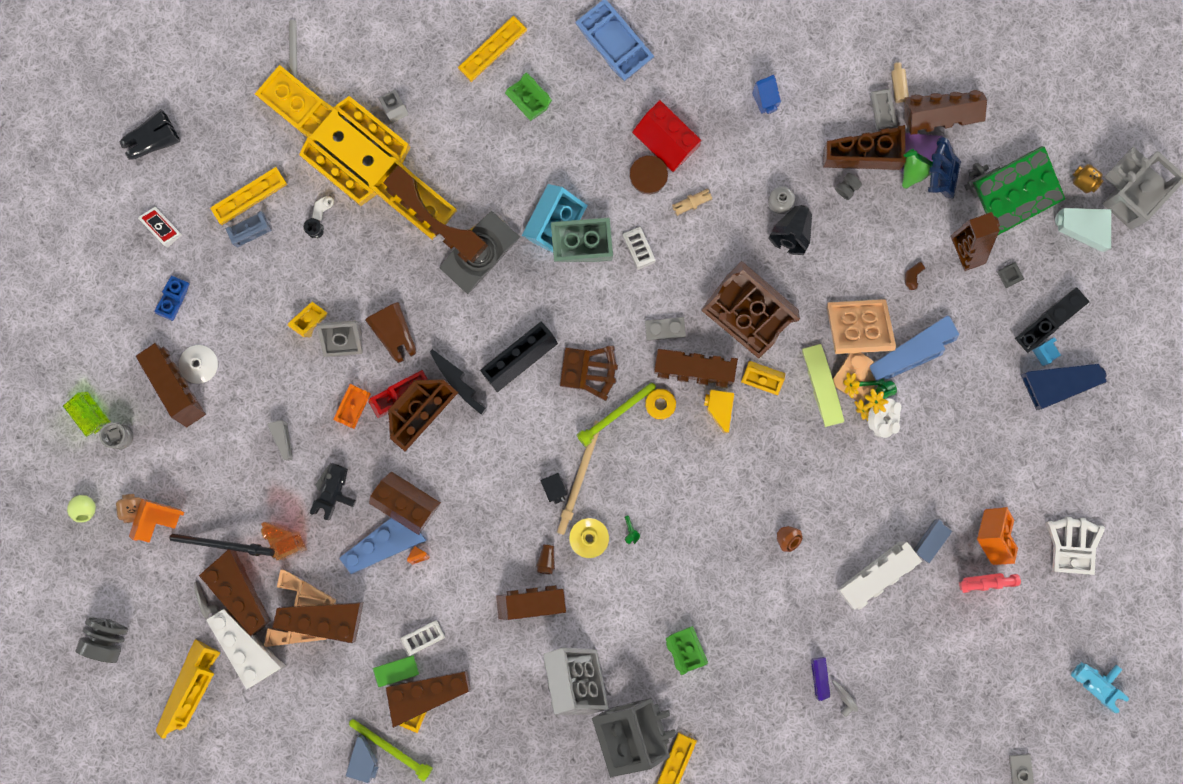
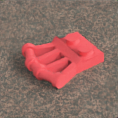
M1002 573L963 578V581L959 582V586L963 593H968L972 590L987 591L989 588L1002 589L1003 587L1019 586L1021 579L1018 574H1012L1004 578Z

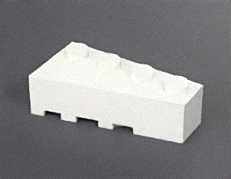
M899 541L837 590L851 609L855 610L857 608L860 610L868 604L867 601L870 598L879 596L884 591V588L896 583L901 576L913 570L922 560L908 542Z
M223 609L206 620L246 689L253 687L286 666L269 648L264 646L256 635L250 636L228 609Z

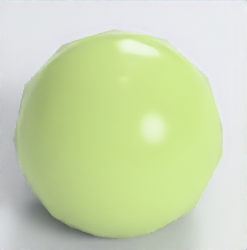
M87 495L73 497L67 506V513L75 522L89 521L94 516L96 510L95 502Z

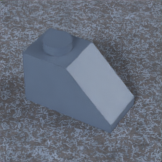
M360 734L354 746L346 777L369 783L372 778H376L379 767L376 766L377 759L366 737Z

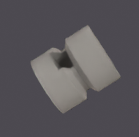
M108 423L101 428L99 438L105 447L120 450L131 445L133 432L127 425Z

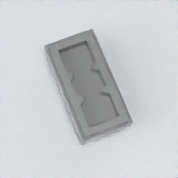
M891 90L872 91L870 97L877 131L896 128L897 121Z
M1029 753L1009 755L1012 784H1034L1031 755Z

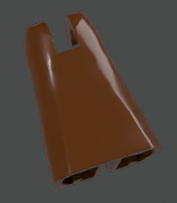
M399 302L393 303L365 319L397 363L404 361L402 353L398 349L403 344L411 357L416 354L415 343L409 332Z

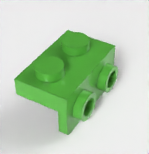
M528 73L523 74L521 80L509 87L505 92L530 121L544 113L552 101L549 95L543 91L535 79Z
M693 626L666 637L667 649L672 653L674 665L681 675L708 664Z

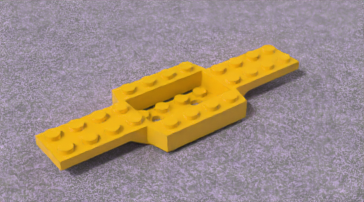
M280 65L256 91L255 95L307 137L299 153L300 157L359 206L364 205L378 195L431 240L436 237L428 229L430 225L426 221L421 223L414 216L416 212L413 209L407 210L399 203L401 199L397 195L392 197L385 190L387 186L383 182L399 165L417 181L421 200L435 219L446 225L457 212L456 208L403 165L410 150L409 144L352 97L348 96L332 107ZM338 131L344 134V138L340 142H336L333 139L334 133ZM318 141L319 143H321L325 148H327L336 157L343 161L347 166L354 170L358 175L365 179L368 182L369 187L359 178H357L353 173H351L348 169H346L342 164H340L337 160H335L331 155H329L325 150L318 146L316 142ZM372 156L374 159L373 164L365 166L363 164L364 157Z

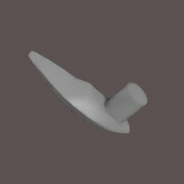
M194 582L195 595L201 613L207 619L209 614L219 612L218 605L207 606V600L203 596L200 586L197 582Z
M832 680L831 682L839 693L841 700L846 703L841 713L847 717L852 711L857 712L858 707L852 697L839 683Z

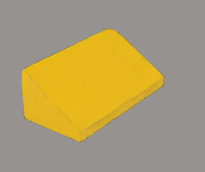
M748 361L741 383L778 395L786 374Z

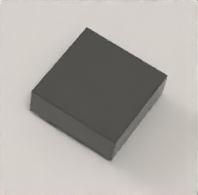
M1016 262L997 271L1005 288L1025 279Z

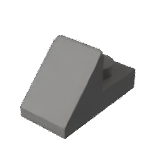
M396 90L378 98L391 123L408 115Z

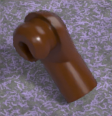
M918 262L905 273V285L909 290L918 288L917 275L925 270L922 262Z

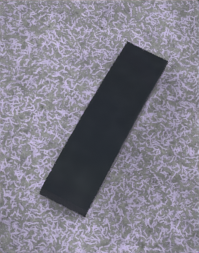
M432 349L430 354L448 383L465 402L483 416L487 409L472 398L476 391L461 380L465 373Z

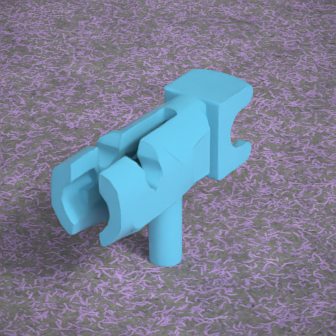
M1082 662L1072 671L1071 676L1078 682L1083 683V687L1100 700L1111 712L1119 713L1120 711L1115 705L1117 699L1129 701V698L1122 691L1111 684L1122 671L1118 665H1115L1108 675H1103V677L1098 674V670Z

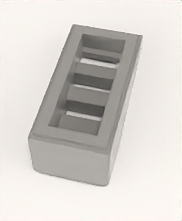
M281 420L267 423L283 459L286 461L292 460L293 455L287 422Z

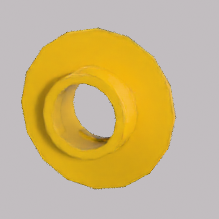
M656 389L648 394L645 400V407L651 417L664 420L674 413L676 400L670 391ZM657 399H664L667 406L665 409L658 410L656 408L655 402Z

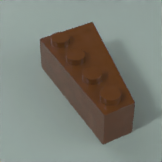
M905 125L893 129H882L874 133H863L855 137L849 136L827 141L823 148V168L901 170L906 162V157L903 156L906 153Z
M992 212L968 220L950 236L964 272L987 263L1000 231L999 220Z
M227 550L199 575L250 636L257 634L271 621L236 551Z

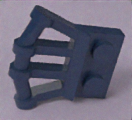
M940 137L936 143L937 149L931 158L933 164L929 169L931 176L928 192H940L946 198L954 199L961 161L953 153L949 140L945 137Z

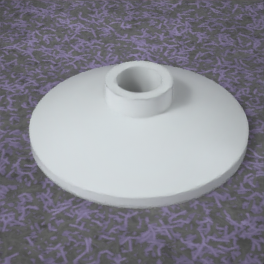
M194 345L187 348L179 359L181 375L187 381L195 384L209 381L215 375L218 368V360L215 353L203 345ZM196 360L199 361L198 367H194L193 365L194 361Z

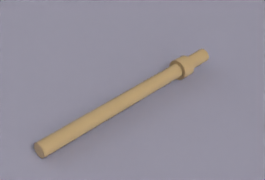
M599 432L593 436L592 443L586 446L565 510H562L560 516L562 519L557 530L559 534H565L569 520H572L574 514L572 511Z

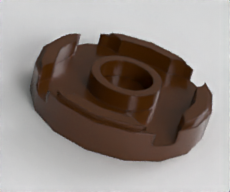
M646 155L640 157L630 168L631 184L642 194L651 195L658 193L667 183V167L661 159L655 156Z

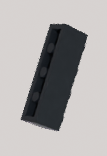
M540 321L480 369V372L494 390L499 392L554 348L558 342L551 331Z

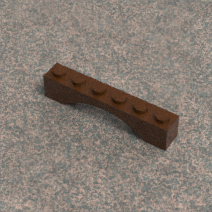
M399 165L383 182L387 186L385 190L392 197L397 195L401 199L399 203L407 210L413 209L416 212L414 216L421 223L426 221L430 225L428 229L436 236L442 235L445 238L443 242L450 249L455 247L459 251L457 255L465 262L469 260L474 263L488 247L472 230L453 228L435 219L421 200L417 181Z

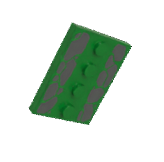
M1044 146L973 182L985 213L992 212L999 220L1000 231L998 235L1065 200L1060 183Z

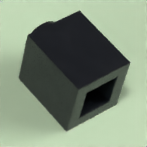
M559 473L540 480L549 502L554 501L555 504L566 500L564 496L568 495Z

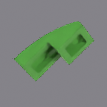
M413 655L372 668L378 687L419 675Z

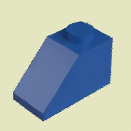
M771 75L757 81L752 94L761 114L765 112L771 114L777 111L781 99L775 76Z

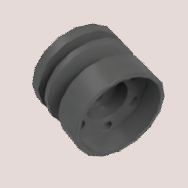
M87 617L85 624L90 627H83L82 631L90 637L79 638L75 652L96 661L117 663L121 648L114 643L125 641V638L121 635H126L128 628L110 619Z

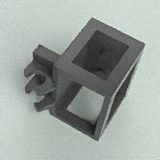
M652 698L611 707L592 718L610 778L650 770L670 757L667 744L670 743L669 738L676 736V730L664 731L661 719L669 717L670 711H660L658 704H653Z

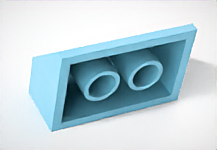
M548 184L522 236L553 253L551 222L580 220L588 205L563 187Z

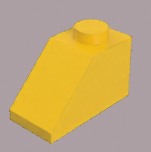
M710 390L709 394H705L704 406H707V412L722 432L729 433L734 393Z

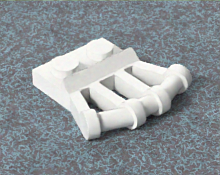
M1067 516L1055 522H1046L1047 530L1053 542L1052 571L1095 575L1096 548L1105 527L1102 525L1097 526L1087 521L1086 518L1072 519V517ZM1065 527L1064 546H1061L1056 529ZM1072 527L1079 528L1078 547H1071ZM1086 529L1094 532L1088 548H1086Z

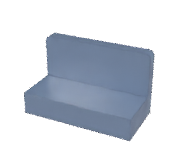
M940 519L933 521L913 549L927 563L932 561L952 533V530L943 525Z

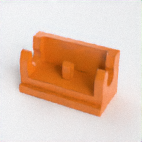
M350 384L333 420L355 429L371 393Z

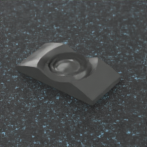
M490 211L472 229L488 245L474 263L469 260L467 262L462 260L457 255L459 251L455 248L440 266V269L467 294L478 285L520 238L493 211Z

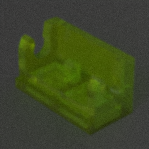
M78 392L63 405L64 409L86 437L92 433H98L104 425L110 423V420L88 392Z

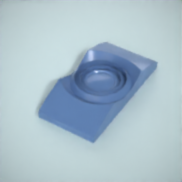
M602 0L575 22L589 43L602 55L610 68L623 81H626L654 58V55L607 0Z

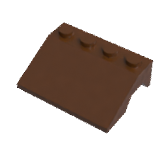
M743 261L725 277L701 309L703 313L758 359L776 343L779 334L790 323L800 320L799 310Z

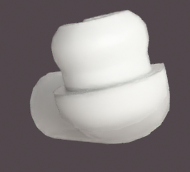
M325 196L316 201L312 218L321 222L323 212L333 206V198Z

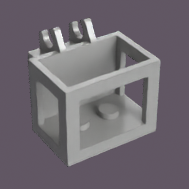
M1132 147L1104 176L1116 189L1102 204L1107 209H1111V213L1132 230L1147 222L1183 184V173L1159 151L1146 158L1136 148ZM1159 161L1175 177L1166 182L1150 166Z

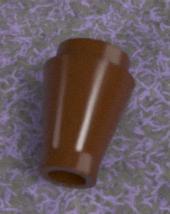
M543 544L535 566L537 573L552 575L553 570H555L554 546Z

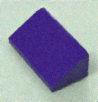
M812 658L811 667L815 698L823 701L831 696L826 658Z

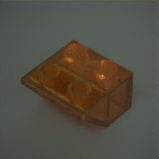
M275 522L261 523L263 527L261 529L262 536L265 540L268 539L269 548H274L275 553L272 558H276V561L286 560L307 550L298 531Z

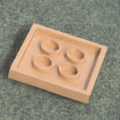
M886 299L827 303L835 354L895 351L896 343Z

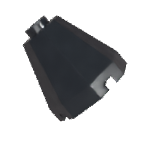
M804 205L794 206L773 227L768 238L771 243L781 249V245L788 248L787 253L791 255H804L811 238L812 213L810 209Z

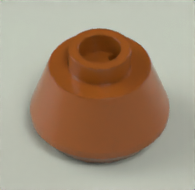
M786 526L780 528L777 532V542L784 552L794 551L802 542V531L797 528Z

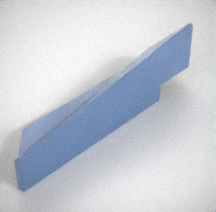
M946 316L896 348L895 351L890 352L870 365V370L876 381L885 378V380L893 378L942 356L945 351L944 346L956 341L960 334L950 316Z

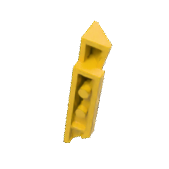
M197 639L194 640L157 725L156 733L162 739H165L168 733L176 729L180 731L187 727L214 675L209 669L220 655V652Z

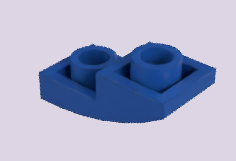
M171 275L162 291L163 296L154 310L155 314L174 321L190 284Z

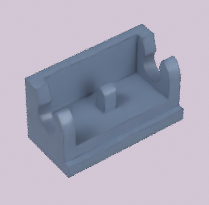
M262 211L232 227L225 228L231 243L237 248L272 231Z

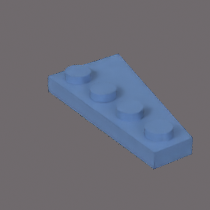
M390 518L339 559L350 574H353L427 540L421 533L418 535Z

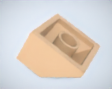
M848 353L833 377L835 388L845 393L844 390L847 386L843 384V380H847V373H850V375L855 373V381H876L870 370V365L875 362L862 353ZM875 385L860 386L857 388L859 394L854 393L853 399L858 402L861 399L865 403V395H870L871 389Z

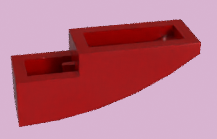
M423 370L388 387L387 390L369 399L368 403L377 418L388 413V409L414 380H428Z

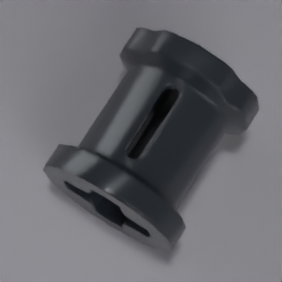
M309 218L304 222V231L311 238L318 239L322 237L324 227L317 219ZM313 225L317 229L315 232L311 228Z

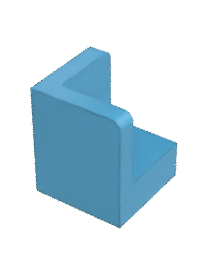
M1055 337L1032 350L1042 366L1052 363L1053 360L1061 356L1054 345V342L1057 341Z

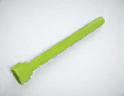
M649 383L592 428L585 431L581 430L576 434L579 441L584 447L592 443L591 440L594 439V435L656 388V385Z
M355 719L349 721L350 727L416 771L415 774L418 775V779L423 782L426 781L433 770L432 767L427 764L420 765Z

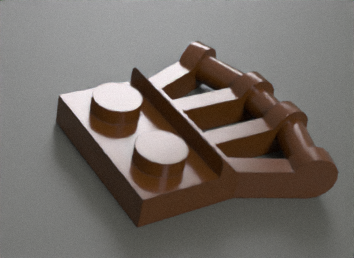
M614 345L592 351L565 347L560 387L586 390L596 397L607 401L608 393L612 386L616 384L615 371L618 370L613 352L615 351ZM606 353L608 363L589 360L591 356ZM588 367L608 369L607 377L587 375ZM586 381L604 382L605 384L601 392L586 385Z

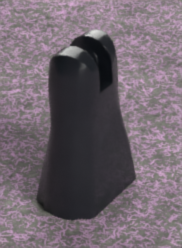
M162 109L119 141L123 149L138 144L125 152L129 160L140 158L151 152L181 142L169 117Z

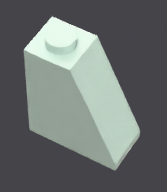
M1063 208L1056 214L1055 224L1058 225L1059 232L1101 252L1111 249V209Z

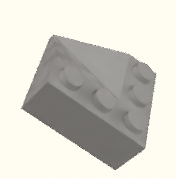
M560 648L543 654L554 715H590L608 710L597 650Z

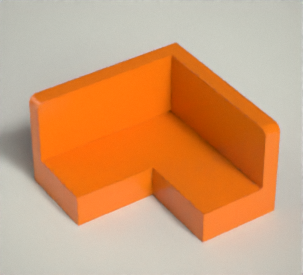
M141 499L129 537L135 541L141 540L150 543L156 524L175 529L179 516H184L185 512L175 507Z
M1007 507L985 509L977 540L992 565L1015 564L1018 547L1011 536L1014 519Z

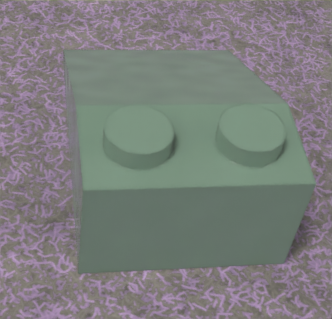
M610 218L551 222L554 262L612 261L613 249Z

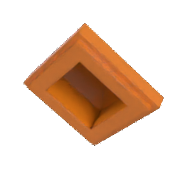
M414 546L407 561L414 565L428 560L430 556Z

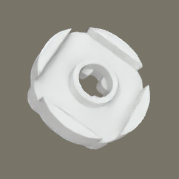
M885 398L889 401L888 404L884 405L886 412H882L879 409V412L875 414L873 407L869 411L868 425L874 431L873 434L875 436L887 438L893 433H898L900 430L901 404L890 398Z

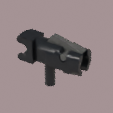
M330 463L316 483L319 493L311 507V515L317 514L319 509L322 508L325 511L324 520L329 521L337 501L354 507L356 500L342 495L341 492L342 486L346 483L347 468L334 463Z

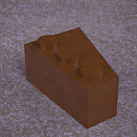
M557 585L545 586V590L538 591V587L527 588L526 592L519 593L518 590L506 591L507 594L496 595L498 619L501 620L566 613L564 589H557Z

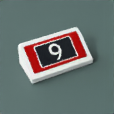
M156 207L138 218L167 248L182 235Z

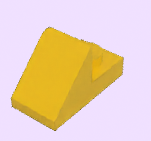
M311 302L287 326L302 337L310 338L317 323L322 322L326 318L327 312L314 302Z

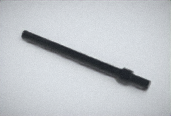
M173 533L169 537L170 541L246 552L252 556H273L275 553L274 548L262 547L260 544L254 543L247 545Z

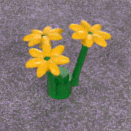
M847 373V380H843V384L847 386L844 392L849 393L850 398L854 397V393L859 394L857 388L860 386L878 385L876 392L874 389H871V396L865 395V398L870 401L868 404L864 405L861 399L859 402H854L857 407L856 412L861 413L862 420L866 418L868 421L869 411L872 407L875 414L879 412V409L882 412H886L884 405L888 404L889 401L885 398H889L897 393L895 383L890 380L886 382L884 379L859 382L855 381V373L852 375Z

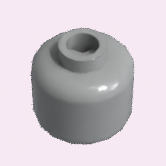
M787 187L775 188L768 199L770 209L778 214L788 212L795 202L793 192Z

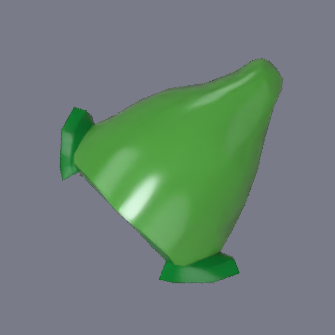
M910 149L903 155L906 157L903 188L908 189L910 186L925 180L931 175L929 169L932 167L933 161L920 155L914 149Z

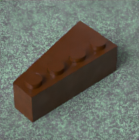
M972 90L969 93H932L929 96L915 94L911 95V97H905L903 118L911 135L918 134V130L925 129L926 132L934 131V127L938 126L947 129L952 128L955 123L963 126L984 122L986 120L987 98L983 92L978 90Z
M154 343L135 356L172 419L187 428L206 415L189 389L187 382L179 374V368L169 359L170 353L164 346L161 348Z
M658 349L654 374H658L657 378L669 379V376L677 377V381L689 382L690 379L696 380V384L708 385L709 382L716 383V387L728 388V385L731 386L735 382L738 358L724 361V358L721 356L713 355L705 358V355L697 353L685 355V352Z
M364 602L279 607L276 609L273 628L354 643L357 639Z
M467 670L386 687L392 727L394 728L469 692L471 688Z

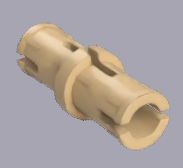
M705 189L693 196L690 194L687 196V199L673 204L672 208L676 211V216L690 209L695 210L697 206L709 200L711 201L712 196L708 193L709 190Z

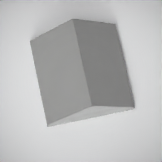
M358 321L317 323L323 357L363 353L361 324Z

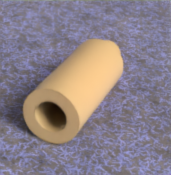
M899 62L894 63V70L891 71L895 103L904 102L905 97H909L906 70L902 68V64Z

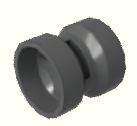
M847 173L844 181L838 183L835 190L844 199L850 200L853 192L859 190L862 183L856 176Z

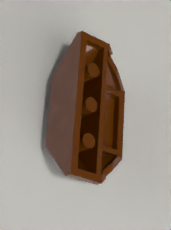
M444 379L414 380L388 409L390 439L406 452L458 392Z

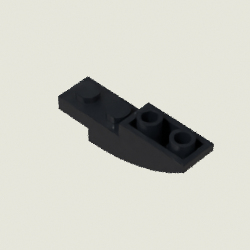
M1075 287L1014 339L1029 353L1090 301Z

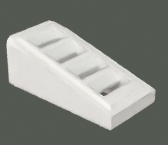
M641 227L622 234L637 270L656 262ZM639 233L640 237L631 241L629 240V237ZM639 241L643 242V244L632 247V244L637 243ZM645 247V251L638 254L635 253V251ZM648 254V258L641 261L638 260L639 257Z
M437 620L401 637L400 641L409 657L444 639L445 636ZM431 627L434 628V630H435V632H436V634H437V636H438V637L435 638V639H434V637H433V635H432V633H431V631H430V629H429V628H431ZM423 631H426L430 639L429 642L426 641L422 633ZM417 634L423 643L421 646H419L415 637ZM409 638L412 639V642L415 646V649L413 650L407 640Z

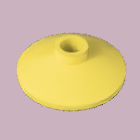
M582 519L571 529L569 536L570 545L579 556L595 558L601 555L608 546V530L603 523L596 519ZM591 534L593 541L587 542L585 539L586 535Z

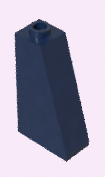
M1099 364L1028 371L1020 374L1036 411L1107 382L1106 372Z

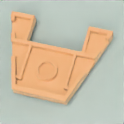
M280 569L277 587L297 591L294 606L336 603V599L292 573ZM268 628L264 646L270 647L326 640L327 638Z

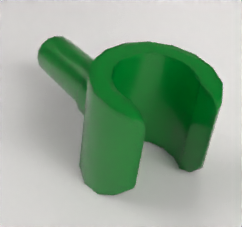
M625 516L629 532L625 537V541L627 544H631L632 541L635 544L640 539V534L632 527L630 517Z

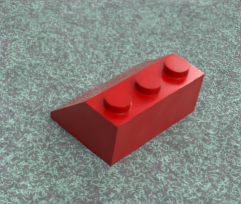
M661 100L645 114L632 132L673 173L700 147L702 141Z

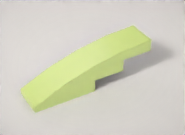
M819 344L802 349L813 387V394L824 426L828 427L843 423L844 417L822 345Z

